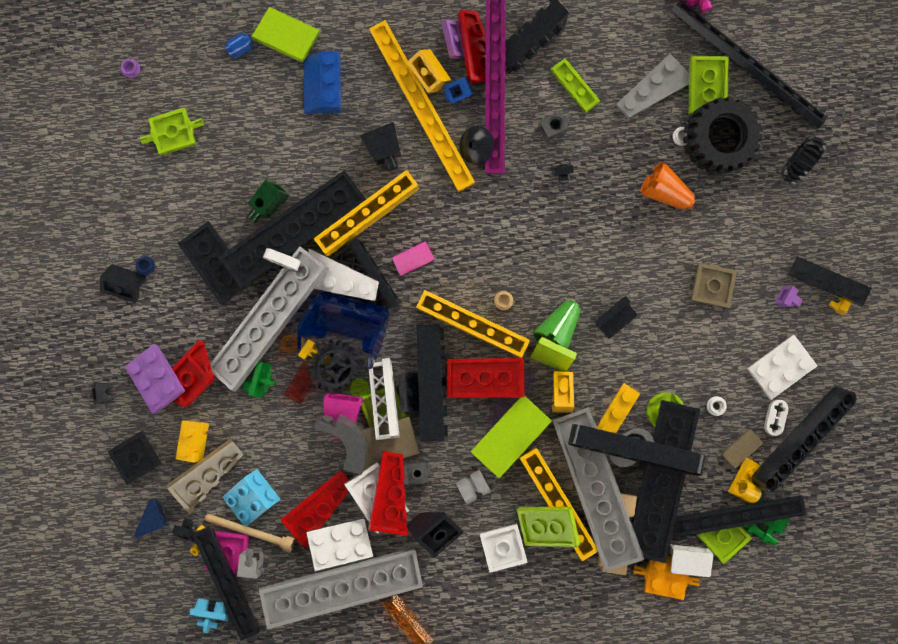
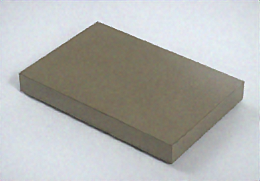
M409 416L398 419L400 438L376 440L375 426L361 429L368 445V457L364 469H367L376 462L380 465L382 451L403 454V458L420 454ZM383 423L380 426V435L390 434L387 423Z

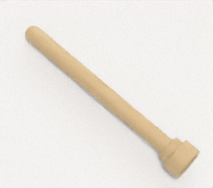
M211 514L205 516L207 522L279 545V548H282L284 552L291 553L295 542L293 537L283 536L281 538Z

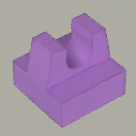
M786 286L782 288L775 304L781 307H794V305L799 307L803 300L797 296L798 289L793 286Z

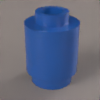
M241 32L228 40L224 47L232 59L234 57L238 58L253 49L251 46L253 41L248 33L244 35Z

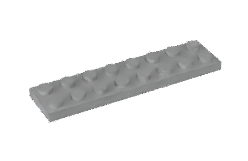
M300 246L292 255L293 258L301 261L298 270L294 271L283 267L210 364L213 374L231 391L236 392L329 269Z
M588 407L552 420L605 572L644 560L607 454L568 444L572 424L597 429L590 408Z
M410 548L259 588V594L267 629L422 588L423 585L415 548Z

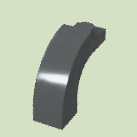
M341 414L337 421L331 416L319 415L314 429L338 437L344 443L347 451L343 469L362 475L368 457V445L361 428L350 418Z

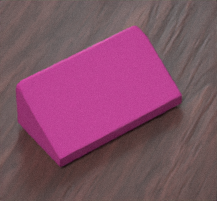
M426 241L392 257L400 276L435 260Z

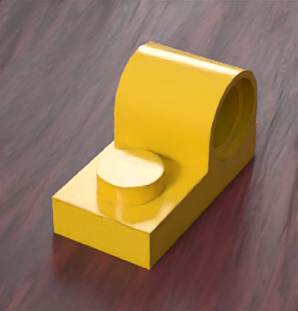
M553 372L552 402H554V405H552V412H573V372Z
M745 458L728 492L745 502L756 503L761 497V489L753 484L752 476L760 465L749 458Z

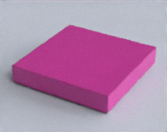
M215 531L234 574H237L239 555L248 548L249 535Z

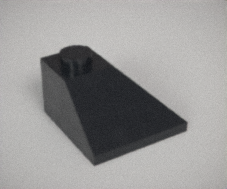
M445 512L419 513L407 524V528L414 539L434 558L464 533Z

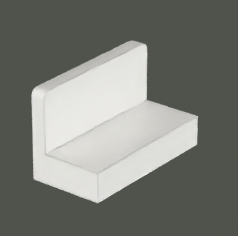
M670 544L669 552L672 555V573L703 577L711 576L713 553L709 548Z

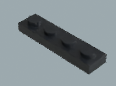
M800 257L796 258L788 275L861 307H863L872 290L871 287Z

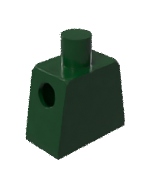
M265 179L248 202L253 209L247 217L254 223L261 216L270 217L290 195L277 183Z

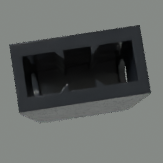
M394 122L360 135L362 143L376 165L384 163L387 171H393L398 168L395 158L401 156Z

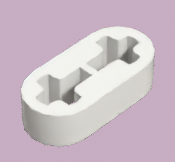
M268 248L263 256L264 259L294 271L298 270L301 261Z
M774 400L770 403L764 423V429L767 434L778 436L783 432L788 414V405L785 401ZM780 403V407L783 408V410L779 411L776 417L777 410L774 409V406H777ZM776 419L775 425L778 426V430L772 432V428L769 427L770 424H774Z

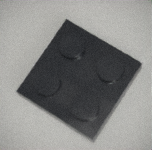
M144 431L137 433L107 451L126 485L162 465Z

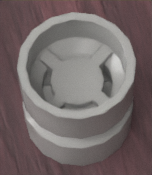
M480 469L470 474L469 479L464 477L456 482L467 505L477 500L478 495L483 497L491 492Z

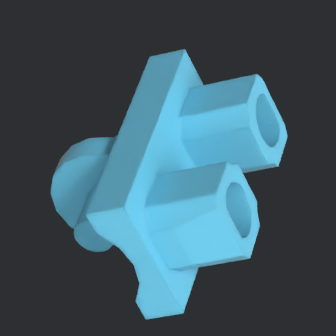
M198 599L195 608L190 610L189 615L205 618V621L198 620L197 626L203 627V633H208L210 628L217 629L218 623L212 622V619L228 622L229 615H226L227 610L223 602H216L214 612L207 611L209 600Z

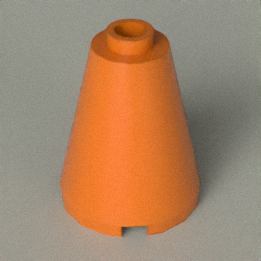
M662 161L652 169L655 172L650 177L649 175L646 177L640 189L643 196L681 210L690 209L695 203V194Z

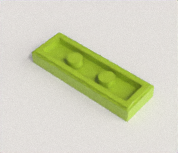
M566 58L550 69L551 73L584 113H587L600 102Z

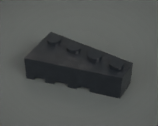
M549 0L550 4L545 10L541 7L536 12L531 23L526 22L521 26L518 31L519 35L513 34L506 41V71L509 74L512 71L517 72L520 70L527 58L528 60L534 58L540 47L545 48L548 46L554 35L559 36L566 29L565 25L569 12L558 0Z

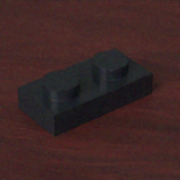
M417 373L398 374L401 413L420 411Z

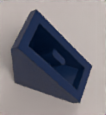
M157 498L149 499L134 537L138 538L168 525Z

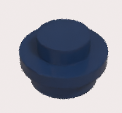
M141 257L136 262V270L141 275H150L155 270V262L150 257Z

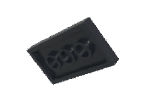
M209 221L178 242V245L220 305H224L253 284L252 282L241 289L219 259V256L228 251L229 248Z

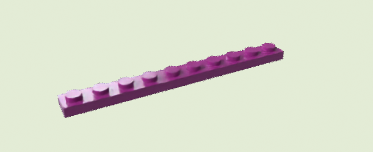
M486 0L485 128L491 133L494 140L492 155L485 161L486 174L505 173L506 0Z

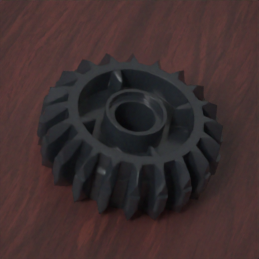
M814 135L806 138L781 170V177L793 185L801 182L824 154L826 143Z

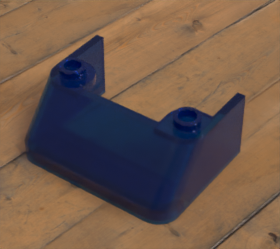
M327 291L319 292L297 326V349H302L308 337L321 339L326 336L328 331L363 340L362 349L369 354L368 369H372L382 347L389 320V311L385 307Z

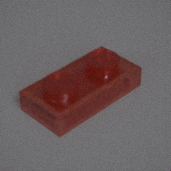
M304 362L301 363L284 393V396L300 405L313 384V379L308 377L312 372L306 369L310 365Z

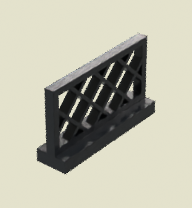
M355 238L349 242V245L331 256L330 259L340 262V264H351L353 270H355L356 266H361L365 270L364 275H368V277L379 282L377 291L381 296L376 294V297L382 298L387 304L381 310L374 308L375 301L373 300L371 307L361 306L363 298H359L358 305L351 304L349 301L350 296L340 294L359 325L364 327L393 306L401 303V301L362 241ZM350 249L354 254L353 263L343 261L345 253ZM361 308L370 310L369 318L365 321H362L359 316Z

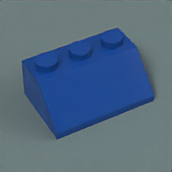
M319 51L305 58L304 114L342 113L341 56L339 51Z

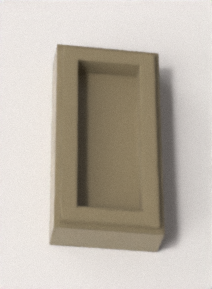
M748 429L725 449L721 455L733 469H736L763 442L751 429Z

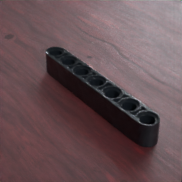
M838 386L833 387L754 472L752 476L753 484L768 493L774 492L854 406L857 400L856 394Z
M572 424L568 444L571 446L690 475L702 476L705 462V455L592 427Z

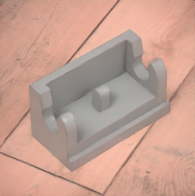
M247 548L239 555L237 577L257 579L264 573L263 552H260V558L257 561L256 557L252 558L253 549Z

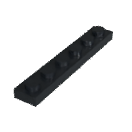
M212 525L192 534L193 539L240 640L242 641L258 634L260 628Z

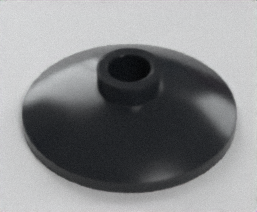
M481 126L470 127L463 133L460 139V153L468 163H484L490 158L494 149V140L491 133Z

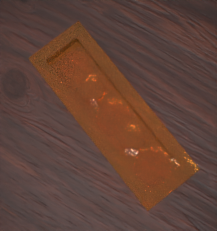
M397 594L382 604L413 644H431L434 639L430 636L429 632L421 625L416 616L407 608L404 601Z

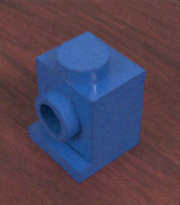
M467 76L444 86L445 90L443 91L447 102L450 101L451 104L474 94L470 83H468ZM456 87L461 89L460 94L455 93Z

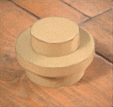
M501 291L496 294L494 304L500 310H507L513 304V297L509 292Z

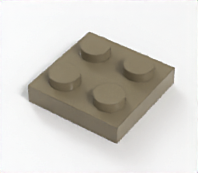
M698 263L690 301L726 309L730 308L737 271Z

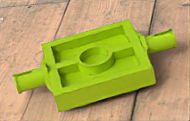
M185 108L177 109L148 118L151 126L150 134L142 136L140 139L143 145L153 141L156 144L158 154L165 155L197 145L194 129L204 126L202 118L191 121Z

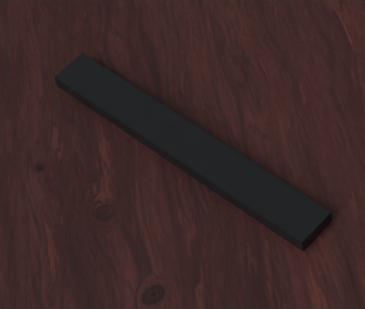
M803 495L676 516L672 538L805 516L807 512Z

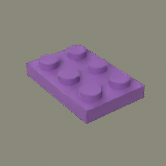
M156 344L150 346L125 366L152 414H157L185 392V389Z

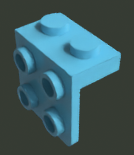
M258 469L244 477L223 496L224 501L244 526L251 524L261 514L281 500Z

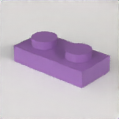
M443 21L441 24L449 58L464 59L459 21Z

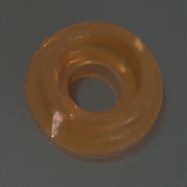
M286 334L280 340V347L286 353H293L299 348V339L293 334ZM288 340L293 341L292 347L287 346Z

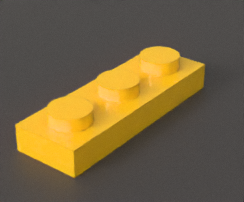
M623 383L599 421L597 429L616 433L640 393Z

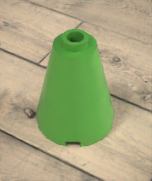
M572 300L564 301L534 330V339L539 342L540 338L543 337L568 349L581 312L579 305Z

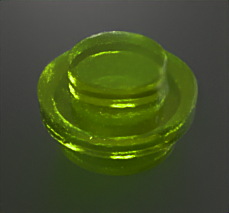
M358 378L351 382L350 392L353 396L364 397L368 393L369 385L366 380Z

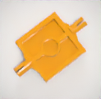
M667 556L666 563L649 559L646 567L634 565V569L641 571L633 570V574L644 575V592L684 600L688 584L700 586V583L693 582H700V578L672 573L671 556Z

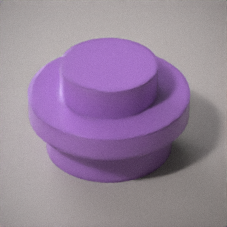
M127 59L121 64V72L128 78H134L140 73V65L134 59Z

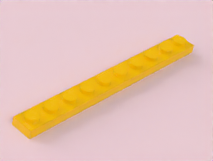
M386 20L369 28L374 41L457 191L460 192L475 184L421 83L408 65V60Z

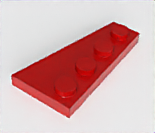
M460 10L457 14L468 83L486 84V38L484 36L486 32L477 11Z
M382 451L368 529L408 536L403 454Z
M342 469L281 518V522L305 550L309 546L307 532L321 529L349 492L344 484L350 479Z

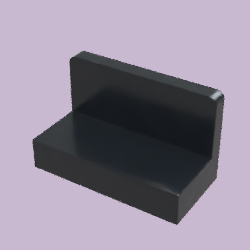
M111 264L100 276V291L136 303L139 299V288L145 282L146 276Z
M627 296L619 300L594 321L607 338H611L637 316V313L629 305L631 301Z

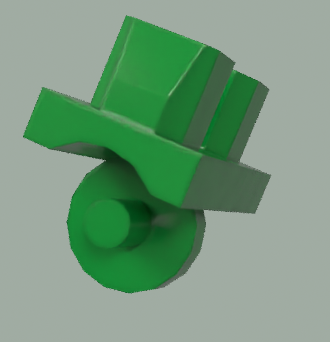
M258 362L250 372L254 374L252 381L246 380L242 388L249 393V396L263 398L264 392H268L269 385L275 386L276 382L271 381L273 374L270 373L271 364Z

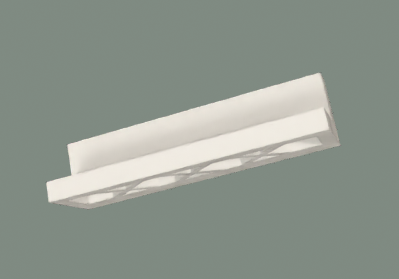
M390 358L382 359V362L368 363L376 440L400 438L392 361ZM383 367V376L380 380L374 376L373 368ZM380 384L385 387V395L382 399L376 395L375 391ZM382 402L387 406V414L384 418L377 411ZM386 422L389 425L390 434L380 435L379 428Z

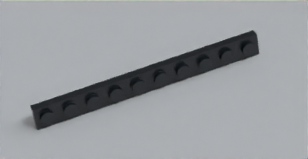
M680 0L671 11L677 19L685 21L692 31L700 33L707 43L715 45L721 54L730 57L736 66L745 69L751 78L760 81L766 90L775 93L781 102H786L790 105L791 109L796 114H801L805 117L811 126H816L819 129L827 119L824 113L685 2Z

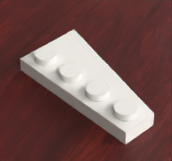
M309 249L308 253L329 268L314 289L373 301L376 300L378 281Z

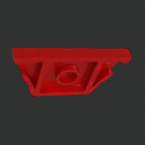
M198 340L172 367V370L185 389V392L172 402L189 407L215 380L203 340Z

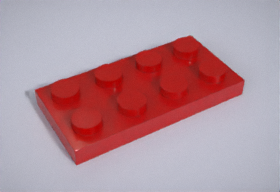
M524 358L447 359V398L525 397Z

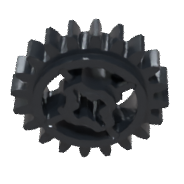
M330 339L329 345L322 341V348L315 346L317 353L310 352L313 359H307L311 366L306 368L309 372H312L308 375L310 379H313L312 383L315 386L318 385L320 390L325 388L327 393L331 391V388L337 393L338 387L344 391V384L351 386L349 380L357 379L353 373L360 372L355 368V366L360 365V362L355 360L359 357L358 354L353 353L355 349L349 347L347 342L342 344V341L339 339L336 341V344ZM337 352L343 353L346 360L339 359ZM320 372L328 373L330 380L324 379Z

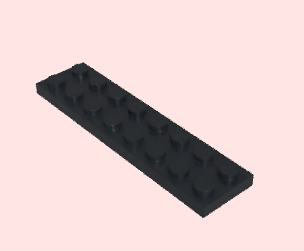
M344 170L219 256V259L241 289H243L277 265L263 258L267 248L288 256L292 255L299 246L303 247L312 241L316 236L364 202L366 198Z
M661 400L652 436L654 443L691 451L700 409ZM648 464L645 467L632 526L643 557L666 563L686 473Z

